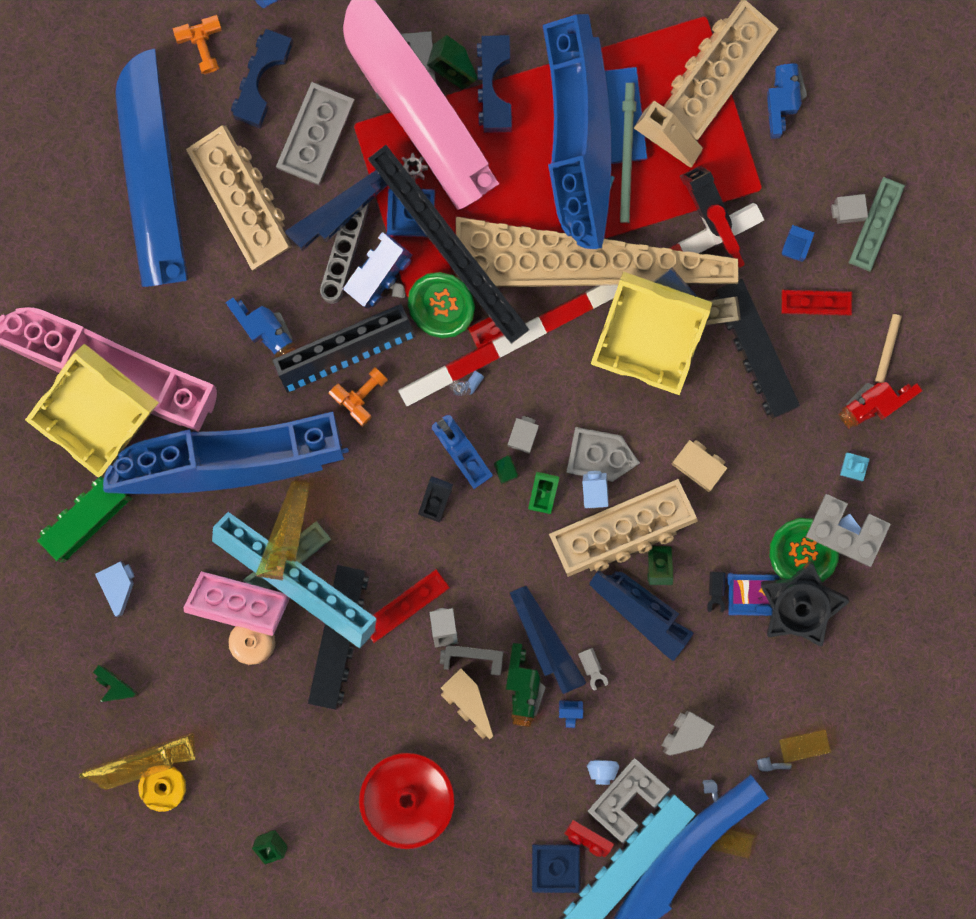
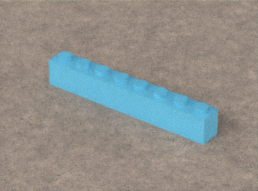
M227 512L213 527L212 542L357 647L361 648L375 632L376 618L231 513Z
M674 794L671 797L666 795L658 804L660 809L655 815L650 813L643 820L642 824L644 827L638 833L635 830L627 839L629 844L622 851L619 848L610 858L613 861L608 868L603 866L597 872L595 883L592 886L587 884L579 893L581 896L580 900L576 904L571 902L563 911L565 914L563 919H604L648 869L662 850L695 816V813Z

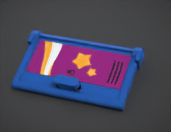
M728 573V615L771 616L772 607L761 589V582L782 579L778 575Z

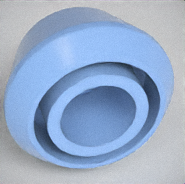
M594 760L587 764L591 779H596V784L610 785V780H615L619 765L616 761Z

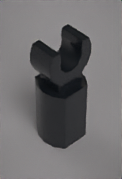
M710 572L709 595L711 600L707 604L708 612L712 611L714 603H718L720 605V613H724L725 604L722 601V596H725V572Z

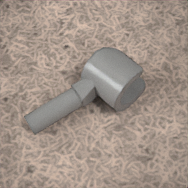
M394 283L389 288L393 289L392 297L405 298L406 293L403 285Z

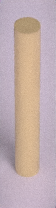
M892 315L875 382H885L902 318L900 315Z

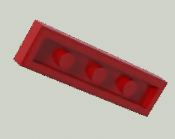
M437 569L372 615L376 618L375 632L370 637L373 643L450 589Z

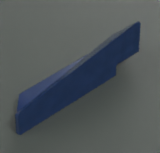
M375 170L287 229L285 233L302 252L319 236L327 242L388 185Z

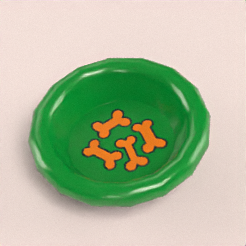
M436 272L424 275L416 280L409 291L408 308L411 318L418 328L430 336L438 338L455 337L468 328L474 317L475 304L472 293L461 280L450 274Z
M797 518L788 521L775 532L770 543L769 558L773 570L782 580L790 579L811 560L823 583L833 574L838 564L839 552L806 538L813 522L812 518Z

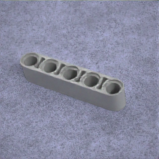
M369 203L351 219L358 223L355 230L349 231L344 226L337 232L320 288L321 296L327 303L334 304L342 298L343 288L348 279L368 213ZM344 242L351 245L350 251L347 253L340 252V244ZM340 264L344 266V272L341 275H334L332 273V268L335 265ZM331 286L338 289L337 295L332 298L325 295L326 289Z

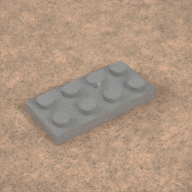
M311 82L276 168L320 186L355 100Z

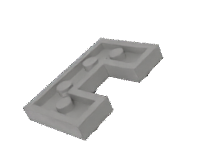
M825 494L806 538L871 567L891 524L868 514L859 535L838 525L847 507V503Z
M634 758L588 812L624 844L639 825L622 811L623 808L637 793L656 808L671 790Z

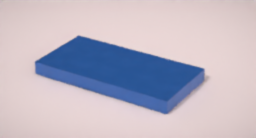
M637 68L607 70L605 75L610 110L611 164L622 163L624 112L622 111V104L625 101L626 83H635L634 101L637 102L633 120L632 162L647 160L645 136L634 129L642 115Z

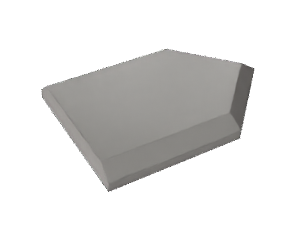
M575 427L567 473L583 476L590 471H601V473H607V481L613 482L640 464L622 436Z

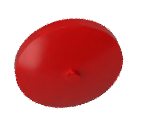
M400 753L383 759L369 771L360 790L359 807L366 827L378 840L395 848L413 849L432 842L445 830L454 809V792L447 774L437 763L419 754Z

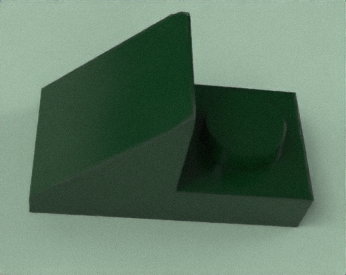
M652 546V549L648 551L649 585H673L671 546Z
M98 665L93 671L97 675L95 679L106 688L108 685L111 686L100 702L133 698L139 694L103 665Z

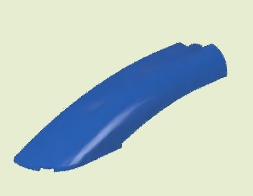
M576 14L543 25L551 71L554 105L552 161L548 166L557 216L567 236H572L577 241V245L583 248L601 249L606 229L611 182L609 100L599 37H593L589 14Z
M151 49L138 54L126 64L120 73L116 85V105L124 171L142 287L188 280L156 50Z
M333 412L288 423L243 430L191 432L189 429L144 440L121 451L118 454L119 458L112 466L109 465L103 481V490L105 493L169 494L213 491L263 484L323 470V464L344 460L342 443Z
M751 775L700 812L672 839L636 881L613 919H659L672 909L670 902L680 885L712 844L734 824L769 799Z

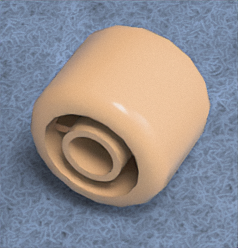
M235 626L229 636V649L233 657L241 663L248 665L260 664L266 661L273 653L275 635L271 636Z

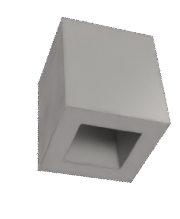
M865 194L837 197L834 201L835 204L831 205L832 217L837 218V224L865 221L868 218Z
M522 416V419L516 418L508 447L530 454L539 425L535 424L536 420Z
M439 608L430 612L435 647L458 644L453 608Z

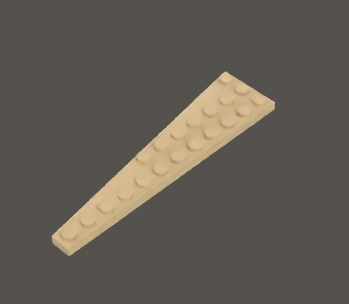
M456 217L457 237L496 287L619 285L623 271L654 282L671 267L686 284H738V259L649 247L648 245L629 244L608 239L603 240L601 249H587L577 245V241L572 236H567L566 233Z

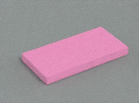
M201 571L186 601L184 612L273 636L289 602V597L282 592Z

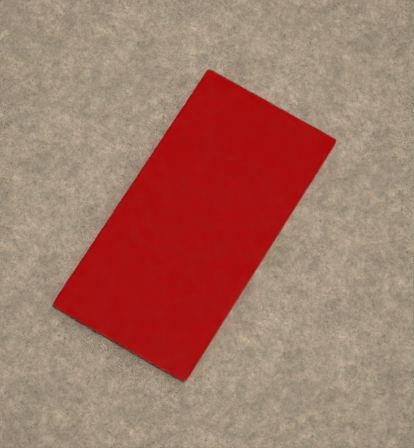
M706 17L696 18L602 47L604 69L607 71L636 67L642 113L653 101L664 107L672 96L670 92L674 88L671 86L674 79L679 75L683 76L687 70L685 67L687 61L693 56L697 57L701 51L699 49L701 42L706 38L710 39L713 35L708 19ZM543 65L492 81L496 95L501 100L511 104L512 132L484 133V126H479V112H483V103H478V89H483V84L446 95V99L489 163L487 166L499 183L476 201L457 210L425 159L421 164L428 166V170L422 171L424 180L420 177L415 179L416 184L420 189L435 190V208L456 234V217L565 233L557 216L548 166L552 161L554 137V105L550 65ZM732 93L699 139L696 140L703 149L691 168L645 136L647 160L632 162L629 223H620L622 163L611 164V176L614 177L610 189L604 239L698 211L687 187L682 183L680 175L699 165L711 172L714 178L713 182L723 203L761 190V183ZM392 112L358 122L354 126L368 174L376 170L368 158L385 145L388 146L402 166H404L403 157L409 159L412 153H414L417 159L422 157ZM409 165V172L412 170L417 172V165L414 167ZM389 186L376 196L386 231ZM390 236L412 254L409 266L404 271H399L407 297H409V291L416 280L426 274L442 272L456 277V272L428 237Z

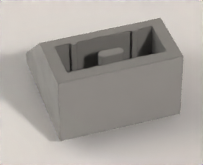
M686 711L685 714L680 713L673 724L677 728L672 735L668 733L662 743V746L665 747L663 752L670 756L703 747L714 726L689 711Z

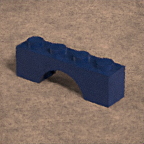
M265 29L263 35H259L256 42L257 53L255 56H251L247 67L250 71L247 78L243 77L239 90L242 92L239 99L235 98L231 107L234 119L261 129L269 106L259 94L258 85L260 78L269 68L286 64L293 46L292 38Z
M510 35L482 36V43H477V57H482V66H478V80H483V89H478V103H483V112H479V126H484V133L512 132L511 104L501 100L496 95L492 86V81L497 71L503 66L510 64Z

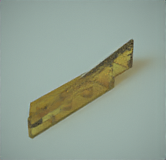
M295 480L291 482L258 566L256 576L283 581L286 560L296 562L310 483Z
M193 732L83 770L79 774L80 778H86L98 784V787L108 790L171 769L173 767L172 763L196 759Z

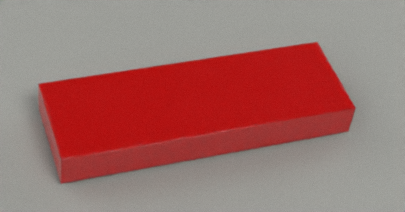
M782 290L781 314L851 316L852 292Z

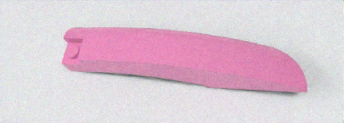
M351 0L346 9L343 24L345 42L351 55L375 92L378 93L419 150L456 209L464 208L499 184L487 166L489 163L433 78L375 0Z
M18 308L14 312L0 316V345L60 373L71 356L83 344H86L159 402L151 413L155 416L199 432L207 414L212 413L217 397L214 385L134 352L80 325L36 308Z

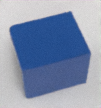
M792 225L781 254L803 262L807 256L814 232Z

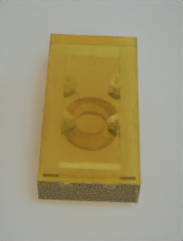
M825 729L779 739L784 763L831 753Z
M728 829L709 849L749 858L754 835Z

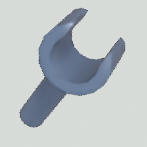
M770 757L757 760L758 768L762 772L776 769H791V763L771 764Z
M704 780V794L712 793L713 801H716L719 798L717 784L714 780Z

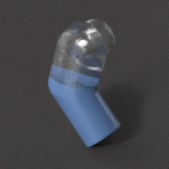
M474 371L468 381H452L450 390L457 396L471 395L475 392L484 376Z

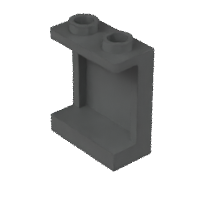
M446 646V650H441L440 664H444V669L449 670L451 656L493 660L491 674L501 675L502 651L458 646Z

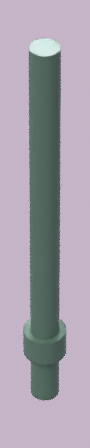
M626 83L625 101L622 104L624 136L620 223H629L633 120L637 104L634 101L635 83Z

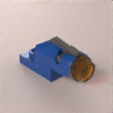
M231 298L226 302L254 343L262 338L261 342L274 353L276 358L296 350L294 348L295 344L292 342L293 338L280 313H272L271 310L261 306L246 316L245 314L249 311L241 300L236 302L234 298Z

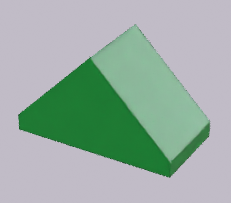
M536 472L528 507L529 510L551 514L559 481L558 476Z

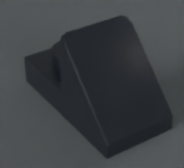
M431 476L418 515L440 523L450 498L453 484Z

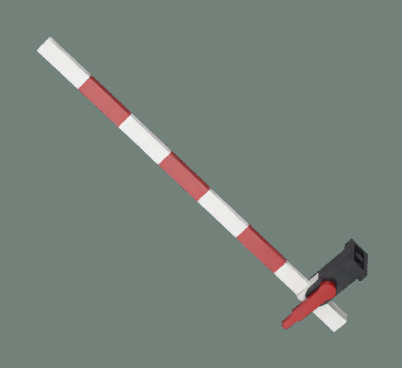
M699 165L680 175L681 181L687 187L706 229L668 249L699 254L723 242L727 253L732 258L738 259V267H743L744 261L739 253L740 247L734 236L764 221L758 206L752 203L729 215L713 182L714 178L710 171ZM618 285L596 286L525 323L530 331L512 345L502 335L398 390L406 406H409L614 298Z

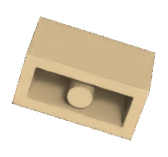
M689 440L672 462V465L709 492L726 471L725 461L716 454L710 456L705 452L706 447L697 440L694 442Z

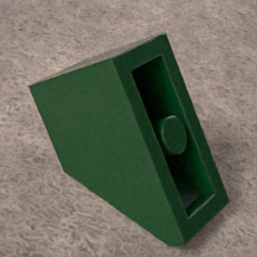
M448 35L433 44L427 63L428 67L462 90L477 80L476 72L465 47Z

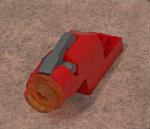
M887 382L875 385L866 383L846 403V406L842 408L839 417L849 429L853 426L857 427L861 422L875 417V413L883 420L922 392V389L918 384L912 387L910 384H907L897 391L900 395L897 396Z

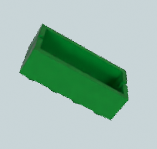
M102 476L98 477L91 484L93 488L87 494L85 492L80 494L74 500L75 505L70 510L67 508L57 516L58 521L52 527L48 525L39 533L41 537L37 541L57 562L65 563L132 499L129 494L105 493L103 490L104 478Z

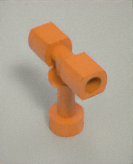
M217 15L202 19V23L189 27L188 24L173 28L177 44L190 40L192 44H197L203 61L199 63L202 74H208L219 69L217 60L211 59L206 44L210 34L222 31Z
M376 367L368 373L371 378L356 393L354 391L348 393L339 383L329 392V395L339 405H344L351 412L350 415L362 427L372 418L362 407L365 404L362 399L377 384L382 387L388 381Z

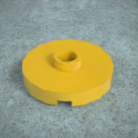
M157 764L149 768L141 776L138 785L139 795L146 806L158 812L169 811L177 807L184 799L186 793V781L182 773L174 766L168 764ZM161 783L167 786L166 791L160 790L159 786Z

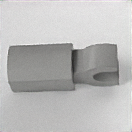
M590 648L579 653L578 655L586 674L591 676V688L594 691L597 690L595 686L597 679H602L604 685H608L607 678L600 674L599 670H602L594 649Z

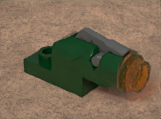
M513 643L506 690L515 691L514 695L512 694V724L531 727V722L534 721V716L538 712L545 686L540 682L541 679L537 670L519 668V663L524 664L526 649H522V644Z

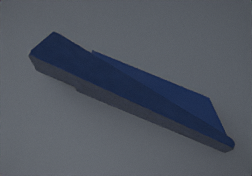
M597 571L589 583L597 593L672 661L677 658L694 634L674 621L679 615L678 612L623 572L604 575L601 571Z
M524 586L510 592L544 676L554 673L562 694L585 685L584 677L528 587Z

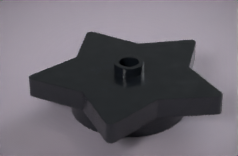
M811 560L790 579L761 582V589L772 607L767 628L768 637L792 634L802 636L818 646H823L829 618L849 603L847 596L823 585Z

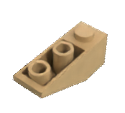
M653 101L644 110L634 127L635 130L690 168L703 149L677 117L656 101Z
M461 668L441 687L444 691L441 696L450 705L454 702L460 708L457 712L466 722L469 719L472 720L476 725L474 730L482 739L486 736L491 739L493 733L478 685Z

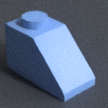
M119 562L95 574L115 617L123 615L134 584L131 578L135 577L129 564L125 566L124 562Z

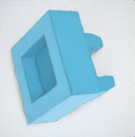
M846 453L840 476L863 482L869 458Z

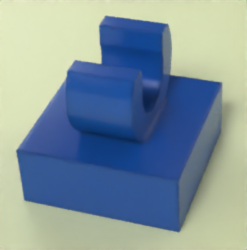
M559 700V718H566V727L575 728L576 718H583V701Z

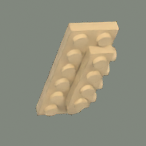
M746 0L740 1L729 18L720 19L715 23L712 28L714 33L711 38H706L699 45L700 53L697 57L693 56L687 61L685 65L687 68L683 76H677L671 84L674 87L670 92L672 96L666 102L664 108L677 117L695 140L699 139L778 30L773 23Z
M226 125L220 126L186 149L252 270L260 268L292 247L282 229L285 227L282 222L285 219L284 214L279 208L275 209L271 202L274 199L273 194L268 188L263 187L260 181L263 179L261 172L257 168L252 167L249 161L252 159L250 152L245 147L242 148L236 145Z
M677 479L549 535L564 570L569 577L588 568L590 571H603L609 567L611 562L616 560L619 563L627 561L632 553L637 551L639 553L648 552L652 549L653 544L658 542L667 544L674 539V535H677V530L698 521L680 481Z

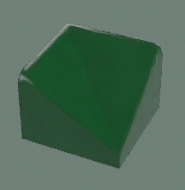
M508 455L494 463L501 485L517 479L518 474L511 456Z
M275 830L257 836L252 847L253 851L265 865L283 859L288 848L287 844Z

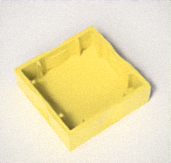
M623 271L591 364L620 375L638 378L649 385L680 395L696 346L708 319L712 302Z
M83 344L71 356L56 377L52 388L42 396L25 420L51 441L65 448L75 460L94 475L100 477L104 475L109 465L112 466L118 458V454L128 445L159 402L86 344Z

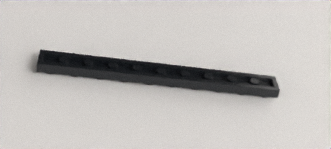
M383 146L369 157V162L511 345L530 331L388 146Z

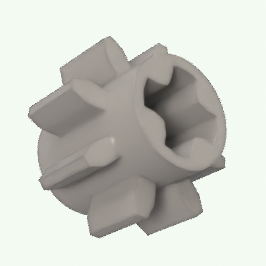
M412 153L411 158H402L403 167L415 182V179L419 177L424 180L422 171L428 170V166L421 164L424 160L423 156L417 159L414 153ZM409 165L413 167L417 165L418 171L415 172L414 170H412L411 172H409Z

